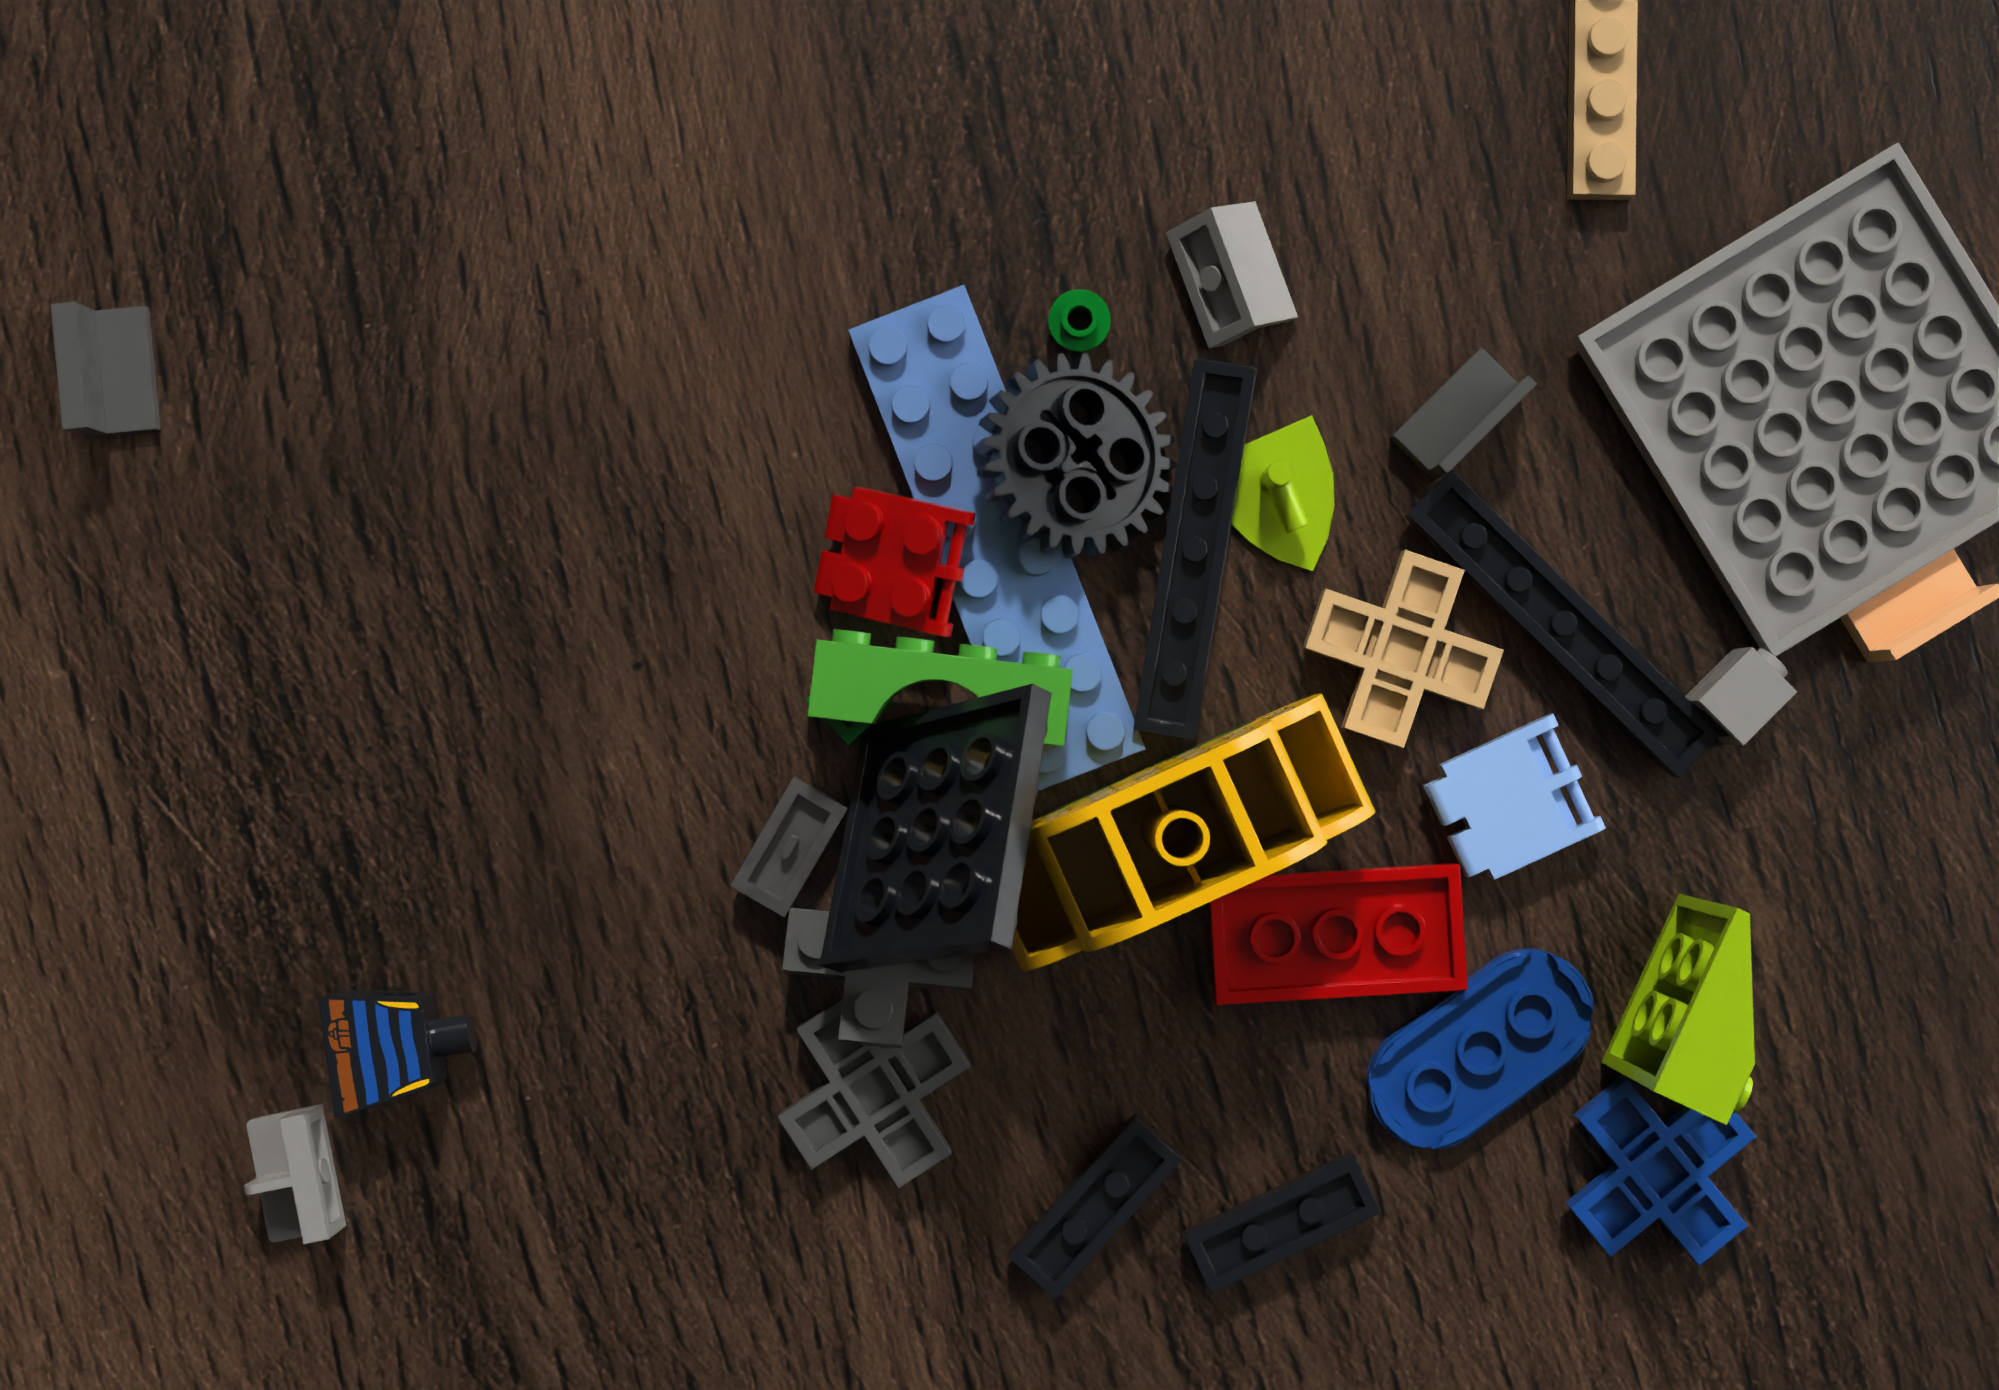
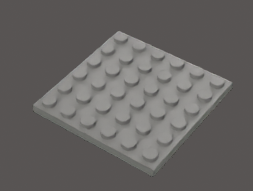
M1899 142L1572 340L1759 648L1769 651L1775 657L1999 521V305Z

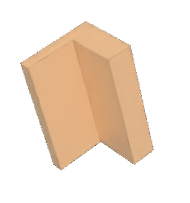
M1952 549L1840 617L1867 662L1893 661L1998 599L1999 584L1976 586L1955 550Z

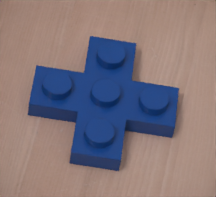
M1620 1076L1573 1115L1612 1164L1566 1201L1565 1204L1610 1257L1656 1219H1659L1688 1256L1700 1266L1748 1226L1708 1178V1176L1756 1138L1755 1134L1737 1113H1732L1728 1124L1725 1125L1683 1105L1662 1122L1629 1080Z

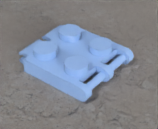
M1553 713L1438 764L1437 766L1442 777L1423 785L1441 825L1446 826L1460 819L1463 820L1465 828L1447 836V839L1465 877H1471L1486 870L1490 879H1498L1606 828L1601 816L1594 817L1577 781V779L1582 777L1577 765L1570 766L1553 729L1558 726ZM1542 734L1559 770L1556 773L1552 772L1536 736ZM1566 786L1582 820L1579 824H1576L1561 792L1560 787Z

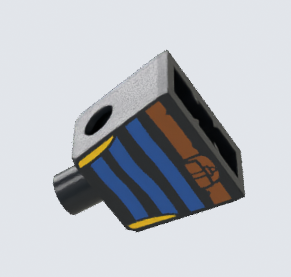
M343 989L318 997L335 1118L347 1116L434 1087L447 1079L446 1056L475 1052L477 1048V1032L472 1015L440 1019L435 992Z

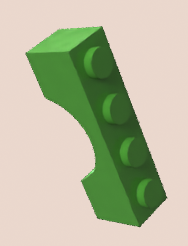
M833 629L832 641L819 639L816 641L808 716L875 724L886 705L897 694L910 686L928 681L954 683L968 689L977 697L1035 684L1052 693L1047 720L1048 729L1044 744L1064 746L1073 669L1060 668L1061 656L1023 652L1022 663L996 660L997 648L960 644L958 656L933 653L934 641L908 637H896L895 648L870 646V633Z

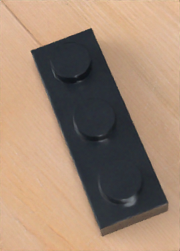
M1134 1113L1009 1251V1258L1056 1300L1182 1161L1181 1155Z
M1350 1151L1182 1232L1212 1294L1382 1212L1355 1155Z

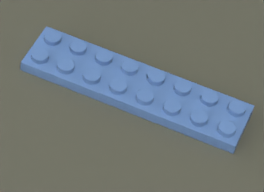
M965 285L849 329L851 339L913 498L976 513L974 526L967 525L959 567L965 569L963 580L961 582L956 581L953 593V600L970 644L997 648L996 660L1022 663L1023 652L1061 656L1060 668L1073 669L1064 746L1044 744L1037 784L1038 791L1145 750L1146 748L1139 731L1133 730L1135 720L1073 561L1072 559H1065L1061 541L1054 549L1046 553L1040 552L1041 534L1038 532L1020 541L1017 538L1022 521L1018 517L1002 524L999 521L1002 512L1008 506L1004 499L997 501H986L985 499L987 493L995 488L997 484L995 478L977 476L976 471L991 462V456L976 451L975 444L984 438L993 436L979 425V422L988 413H998L989 400L1000 390H1006ZM1024 441L1025 451L1028 457L1032 459L1026 441ZM949 521L941 563L947 564L954 522Z

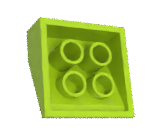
M1678 894L1601 1062L1648 1089L1725 1125L1728 1124L1732 1113L1736 1114L1743 1109L1753 1087V1080L1749 1077L1755 1065L1750 913L1736 907Z

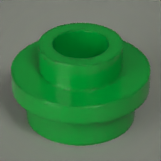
M1083 289L1071 290L1059 296L1053 303L1048 317L1049 331L1054 341L1063 349L1075 353H1084L1097 348L1107 337L1111 323L1110 312L1103 299L1097 294ZM1075 310H1084L1090 315L1092 323L1085 330H1075L1068 323L1067 318L1069 314Z

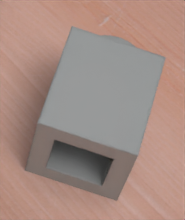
M1753 647L1732 649L1685 697L1722 732L1717 739L1723 745L1744 746L1797 691L1784 679L1788 675V671L1779 659L1763 648H1759L1756 651Z

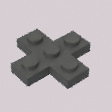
M789 908L782 971L784 974L845 980L838 1036L839 1043L902 1049L909 986L971 992L975 954L837 972L820 965L830 911Z
M843 998L799 1025L796 1029L829 1081L781 1111L777 1117L811 1170L865 1136L897 1187L900 1188L952 1154L951 1147L920 1099L968 1069L971 1063L937 1011L904 1032L902 1049L839 1043L838 1036Z

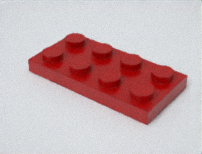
M1458 863L1277 873L1268 875L1208 903L1214 1002L1216 1005L1468 990L1460 864Z

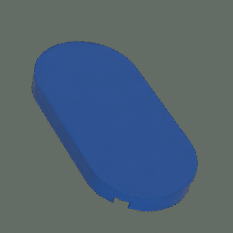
M1538 949L1512 950L1495 957L1467 978L1468 990L1447 992L1390 1034L1374 1052L1366 1075L1367 1098L1372 1112L1379 1123L1393 1137L1409 1145L1421 1148L1429 1147L1430 1149L1449 1148L1470 1138L1570 1064L1583 1051L1591 1033L1589 1028L1592 1023V1014H1594L1593 996L1580 972L1566 960L1546 951Z

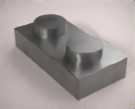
M793 777L730 886L785 918L789 913V908L796 901L849 807L801 779Z

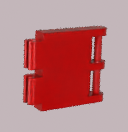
M854 487L852 497L838 494L832 495L824 538L843 542L841 552L829 549L821 551L814 593L832 597L830 610L934 635L951 637L954 624L948 622L955 583L956 581L961 582L963 580L965 570L959 567L967 525L974 526L976 513L865 487ZM950 521L955 524L946 564L941 563ZM939 577L943 578V584L935 619L930 618Z

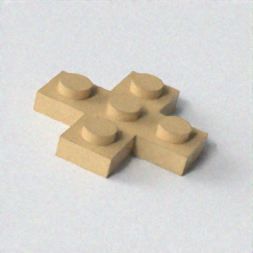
M1403 550L1400 553L1382 608L1329 589L1322 590L1302 649L1361 669L1341 728L1399 748H1404L1423 691L1476 709H1484L1504 650L1445 630L1465 570L1408 550Z

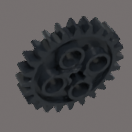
M1063 353L1057 354L1049 361L1048 369L1038 359L1025 369L1026 377L1017 372L1005 382L1009 392L1000 390L991 397L989 402L998 413H988L980 419L979 425L993 436L984 438L975 444L976 451L991 456V462L976 471L977 476L995 478L997 484L995 488L987 493L985 499L986 501L1004 499L1008 506L1002 512L999 521L1002 524L1018 517L1022 521L1017 538L1020 541L1027 539L1036 532L1040 533V552L1042 553L1054 549L1060 541L1065 559H1071L1080 554L1083 546L1089 558H1095L1105 553L1106 544L1114 552L1128 545L1127 535L1136 538L1148 531L1144 519L1152 520L1163 513V509L1154 498H1162L1173 491V487L1159 476L1177 467V462L1161 456V449L1175 442V438L1170 435L1157 434L1155 428L1167 415L1165 412L1151 414L1147 412L1145 406L1150 401L1153 392L1147 390L1135 396L1130 391L1135 374L1132 372L1118 381L1112 379L1113 361L1109 359L1098 366L1094 372L1091 369L1089 355L1086 353L1076 358L1071 368ZM1070 400L1079 403L1086 411L1087 426L1073 419L1069 410ZM1041 412L1047 414L1048 422L1042 421L1040 417ZM1025 438L1035 440L1041 446L1044 453L1043 464L1036 463L1028 457L1024 446ZM1110 448L1117 450L1123 455L1127 465L1126 474L1118 472L1111 464L1109 457ZM1075 449L1079 450L1082 455L1077 464L1070 456L1074 453ZM1066 486L1074 488L1080 493L1084 502L1083 513L1074 511L1068 505L1065 497ZM1106 490L1112 493V500L1107 499Z

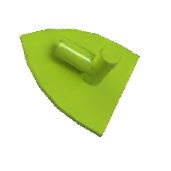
M1311 415L1245 444L1231 525L1250 544L1274 559L1313 572L1329 537L1335 503L1332 467L1324 441Z

